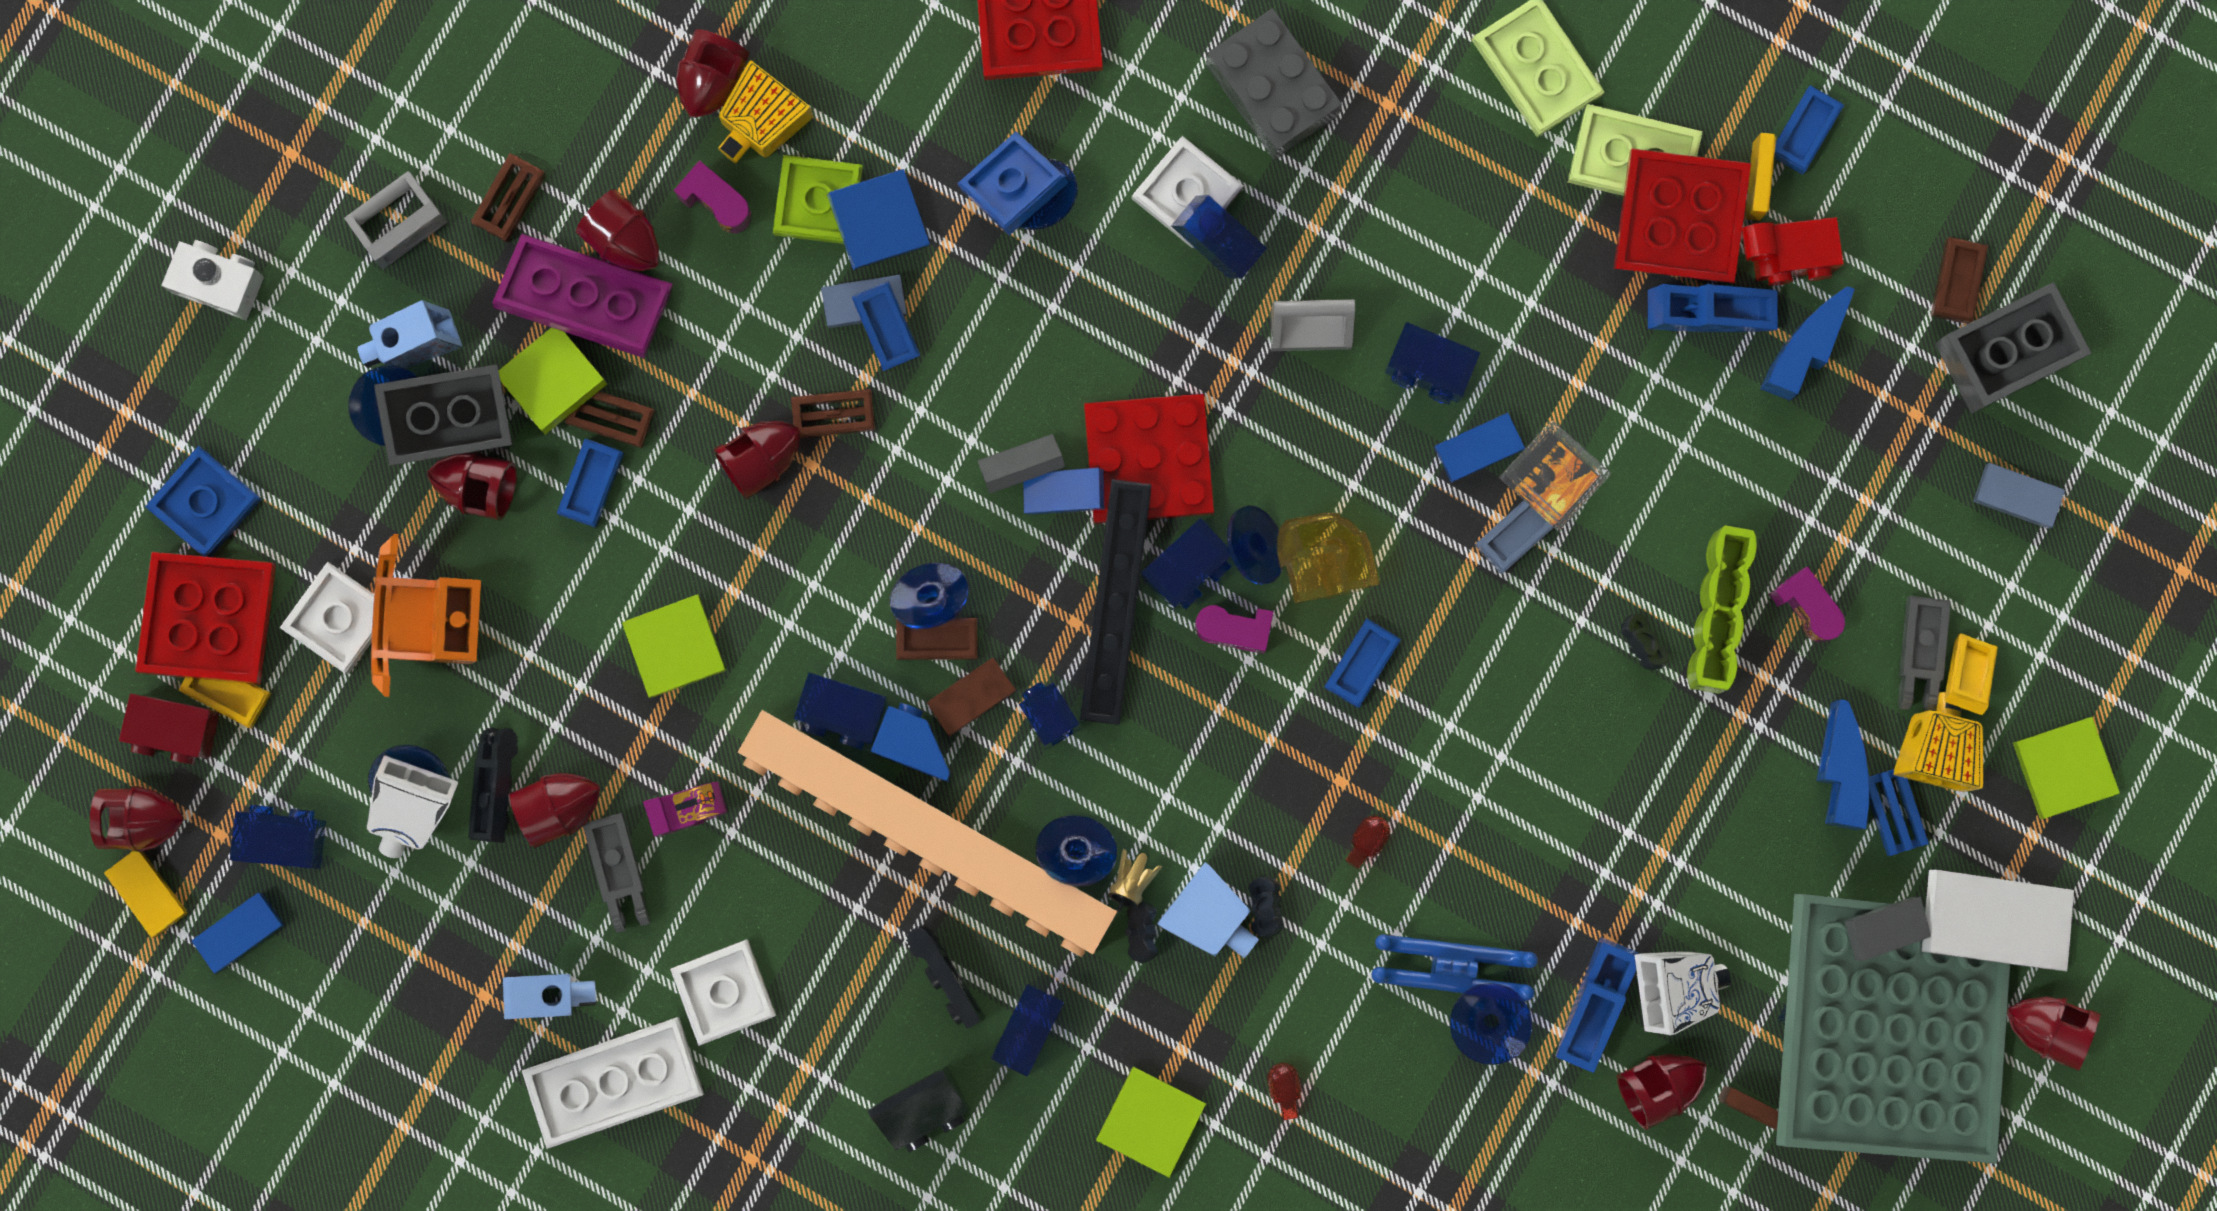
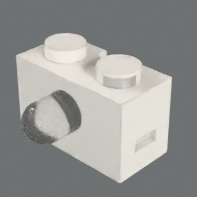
M198 240L194 241L193 246L179 241L161 286L172 294L207 305L247 321L264 276L253 268L255 262L236 254H232L230 259L216 255L217 248Z

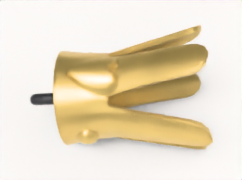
M1125 849L1122 851L1117 880L1115 884L1111 885V891L1108 894L1113 901L1119 904L1117 912H1120L1123 906L1132 909L1138 908L1139 903L1142 901V892L1162 868V866L1158 865L1153 870L1146 869L1143 872L1147 862V855L1145 853L1139 854L1132 866L1131 861L1127 859V851Z

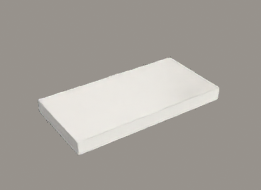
M1929 870L1925 916L1931 937L1923 940L1922 952L2067 971L2074 890L1942 870Z
M679 1017L522 1070L546 1149L704 1095Z

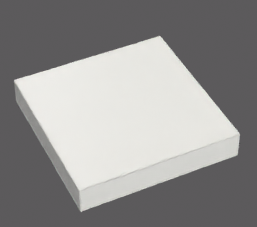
M1182 136L1134 192L1132 200L1191 248H1194L1241 192L1244 185Z
M327 562L280 628L348 675L371 644L374 593Z
M744 940L670 969L698 1046L776 1016L749 940Z

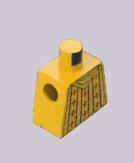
M750 61L719 114L722 125L731 132L718 149L734 163H737L750 147L764 158H767L812 119L811 108L753 61Z
M1941 692L1938 696L1936 711L1929 710L1917 713L1911 718L1893 775L1959 792L1982 789L1983 727L1980 722L1961 718L1962 708L1944 702L1945 692Z

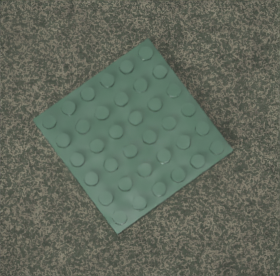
M1794 894L1776 1145L1997 1164L2010 964L1922 952L1923 940L1865 961H1855L1845 920L1890 904Z

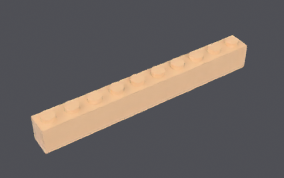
M763 710L738 750L739 754L747 757L742 765L763 777L767 770L782 777L778 785L797 796H800L802 790H805L817 797L813 804L814 806L832 816H835L838 810L852 817L848 824L867 836H870L873 830L887 837L884 843L886 847L904 857L908 850L922 857L919 865L939 877L944 870L958 877L954 884L955 886L976 897L979 890L993 897L990 906L1010 917L1016 910L1029 918L1025 926L1047 937L1050 930L1064 938L1061 944L1062 947L1080 957L1084 955L1085 951L1094 954L1117 913L1116 910Z

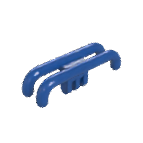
M1380 934L1375 939L1376 947L1382 951L1433 957L1431 973L1376 967L1371 973V977L1376 983L1529 1001L1534 997V989L1530 985L1476 978L1478 962L1533 968L1537 965L1538 958L1532 952Z

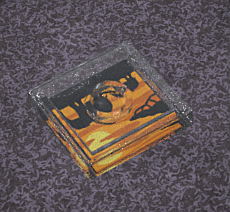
M1551 420L1499 478L1559 532L1612 473L1554 420Z

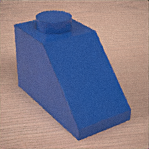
M901 702L898 709L888 706L871 752L949 783L951 773L929 723L921 718L923 711Z

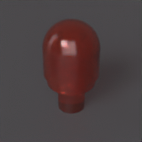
M1376 815L1368 816L1362 820L1352 835L1353 839L1350 843L1354 848L1345 861L1359 870L1367 856L1374 858L1376 854H1379L1390 837L1391 831L1388 822Z
M1277 1063L1270 1068L1267 1074L1270 1098L1273 1099V1104L1280 1103L1283 1121L1299 1118L1296 1100L1301 1099L1300 1092H1302L1299 1073L1289 1063Z

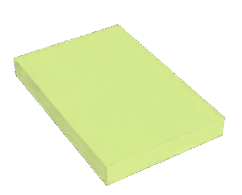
M1543 0L1528 1L1472 38V42L1536 137L1541 136L1605 93Z
M1586 104L1567 183L1623 196L1630 149L1697 157L1703 131Z

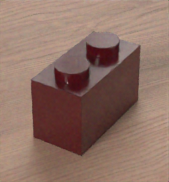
M130 693L119 741L132 744L130 752L155 757L156 749L171 752L170 760L194 765L196 757L207 760L210 758L220 712Z

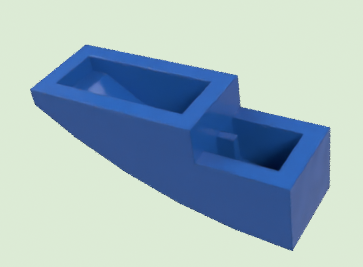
M1662 284L1648 290V329L1690 332L1778 330L1777 290L1711 284L1700 287Z
M1847 286L1835 294L1795 330L1771 364L1760 388L1761 390L1789 401L1799 394L1808 367L1819 370L1828 362L1854 293V288Z
M1840 699L1831 702L1816 781L1832 784L1825 824L1852 830L1866 829L1869 808V774L1865 748L1858 723L1849 702Z
M1600 937L1565 1025L1555 1054L1557 1058L1594 1073L1626 1001L1625 994L1636 972L1635 955L1639 954L1638 952Z

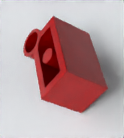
M1837 217L1783 224L1757 223L1742 228L1746 261L1754 263L1756 281L1768 280L1770 286L1788 284L1793 282V277L1807 275L1809 281L1829 279L1833 277L1832 273L1836 272L1844 264Z

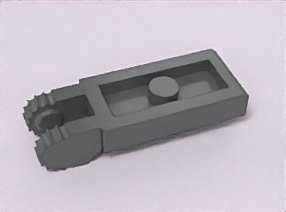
M1916 596L1907 597L1899 677H1902L1898 697L1900 709H1910L1914 699L1915 679L1927 680L1924 688L1923 709L1924 711H1936L1940 681H1943L1951 605L1949 600Z
M624 813L587 822L583 826L602 899L604 903L607 902L615 931L617 933L626 931V919L618 899L632 896L635 915L640 925L650 924L649 911L642 893L645 892Z

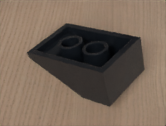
M945 1066L877 1103L868 1110V1113L895 1150L905 1146L909 1153L928 1143L930 1140L927 1134L940 1126L944 1133L966 1122L963 1114L968 1112L970 1107L948 1066Z

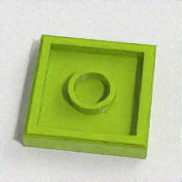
M783 155L773 227L774 236L844 244L827 194L831 191L860 183L862 181L863 166L861 164Z
M552 327L498 370L502 384L545 435L607 385L606 381L566 333Z
M698 594L622 622L650 699L726 671Z
M2093 717L2013 742L2040 819L2120 794Z
M1133 1066L1096 1141L1170 1177L1206 1103Z

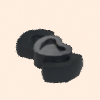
M1641 614L1627 616L1621 625V634L1627 638L1628 644L1631 646L1629 648L1632 654L1636 653L1643 667L1647 670L1653 671L1665 667L1669 660V651L1658 645L1656 634L1648 629L1647 618Z
M1260 876L1248 886L1249 892L1255 898L1252 910L1256 918L1251 925V930L1256 935L1264 938H1271L1279 934L1284 927L1281 920L1282 911L1280 909L1281 896L1279 891L1281 885L1276 879L1268 876Z
M1141 901L1136 909L1128 908L1127 915L1129 921L1128 928L1125 930V935L1129 936L1128 943L1130 946L1128 955L1132 960L1141 964L1153 960L1158 954V950L1152 942L1156 934L1152 921L1157 914V910L1146 901Z

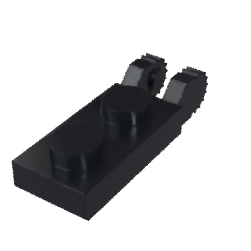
M490 727L482 730L483 732L479 738L480 743H478L477 759H475L468 838L476 841L504 843L505 831L509 823L507 809L509 790L512 785L511 760L518 754L517 742L519 741L517 740L516 732H513L510 728L500 729L499 731V729Z
M917 926L915 929L911 928V931H908V935H906V941L911 947L910 951L913 956L924 958L929 967L925 969V973L936 990L942 988L950 1000L946 1004V1008L957 1025L963 1023L966 1029H969L983 1021L985 1015L936 935H933V931L926 926H919V928Z

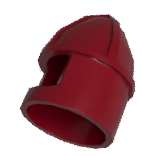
M701 29L694 31L685 55L678 63L676 76L680 102L689 117L696 118L710 115L724 106L750 55L747 49L719 34Z
M616 189L608 191L599 198L586 212L576 228V234L600 254V258L603 261L607 260L620 268L637 271L655 268L659 265V246L653 226L646 218V213L635 207Z
M783 421L759 422L748 427H742L741 435L727 444H720L713 449L727 476L745 499L748 500L773 482L780 481V477L790 467L799 448L800 430L798 427Z
M476 451L474 453L450 455L438 460L427 471V477L435 491L444 501L458 509L460 513L465 515L473 514L501 521L506 516L513 500L517 469L515 463L486 456Z
M556 773L542 776L539 781L510 793L509 799L513 813L530 846L535 849L564 835L570 836L584 826L597 806L600 786L584 776Z
M134 786L131 789H98L94 794L90 809L91 838L97 849H130L134 852L152 849L175 835L184 821L183 815L173 802L154 790ZM109 807V829L105 838L102 834L101 814L103 809Z
M2040 997L2022 1000L2009 1007L2007 1011L2013 1031L2029 1049L2040 1055L2041 1059L2047 1058L2077 1071L2080 1070L2086 1058L2101 1016L2100 1013L2085 1010L2067 1003V998L2064 997L2062 999Z
M1674 1054L1648 1056L1645 1061L1617 1075V1084L1633 1118L1643 1129L1648 1130L1673 1116L1682 1115L1697 1100L1706 1081V1064L1689 1056Z

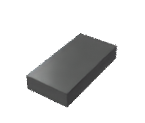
M1053 434L978 460L989 493H994L1065 467L1062 454Z
M1910 897L1845 920L1855 961H1865L1931 937L1921 897Z

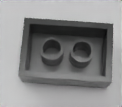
M1273 8L1207 53L1206 67L1273 160H1276L1339 116L1342 103Z
M2054 282L1947 334L1934 343L1971 414L2091 354Z
M497 365L374 385L389 466L512 445Z

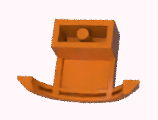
M399 534L392 535L380 547L375 578L371 637L372 683L385 697H389L390 692L388 660L472 664L477 661L481 580L442 577L437 580L394 578L393 573L398 553Z

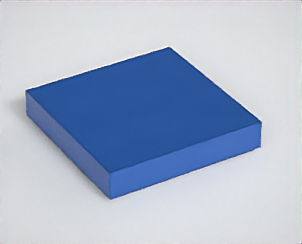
M1014 132L957 184L964 194L1010 236L1066 186L1068 181L1057 168L1018 132Z
M904 169L837 189L827 194L853 270L930 245Z
M198 446L145 507L203 557H212L262 498L207 451Z

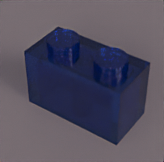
M1209 195L1195 196L1171 225L1174 230L1228 278L1242 279L1267 249L1266 246Z
M1406 322L1384 373L1391 375L1390 380L1401 387L1413 389L1414 385L1429 391L1428 397L1449 405L1451 400L1458 403L1463 397L1481 352Z
M1200 518L1141 572V578L1173 612L1179 606H1182L1186 611L1203 595L1199 588L1207 580L1211 579L1216 583L1232 568L1228 561L1234 553Z
M808 672L793 719L802 723L800 730L822 738H824L825 731L841 735L839 743L862 750L864 743L873 746L888 699L885 696Z
M1041 681L1022 693L1024 701L1019 704L1020 711L1046 751L1080 730L1078 720L1054 682L1046 687Z
M249 805V812L235 811L229 860L321 869L326 821L314 819L315 811L290 809L289 816L274 815V807Z
M1027 984L991 1059L1028 1077L1065 1001Z

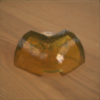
M1320 513L1288 519L1282 524L1278 535L1280 567L1286 566L1295 604L1322 598L1339 597L1380 584L1371 544L1365 530L1361 532L1350 520L1339 516L1340 513Z

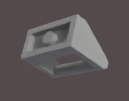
M409 170L344 217L365 249L383 270L447 223V220ZM412 188L424 206L373 243L361 225Z
M1355 300L1273 301L1270 311L1271 351L1351 350Z

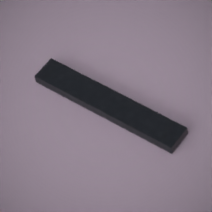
M1114 479L1111 481L1080 720L1120 725L1152 484Z

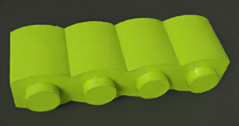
M1725 525L1712 535L1708 543L1706 560L1709 572L1704 577L1700 589V602L1703 610L1699 614L1694 626L1693 636L1696 651L1692 654L1687 668V680L1690 689L1719 694L1727 691L1734 682L1737 673V657L1734 650L1740 643L1744 629L1741 609L1744 607L1750 592V578L1747 570L1755 558L1757 548L1756 536L1753 530Z

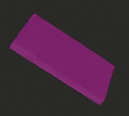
M521 234L492 304L495 309L645 358L672 293L673 285L672 283L630 269L620 268L615 264Z

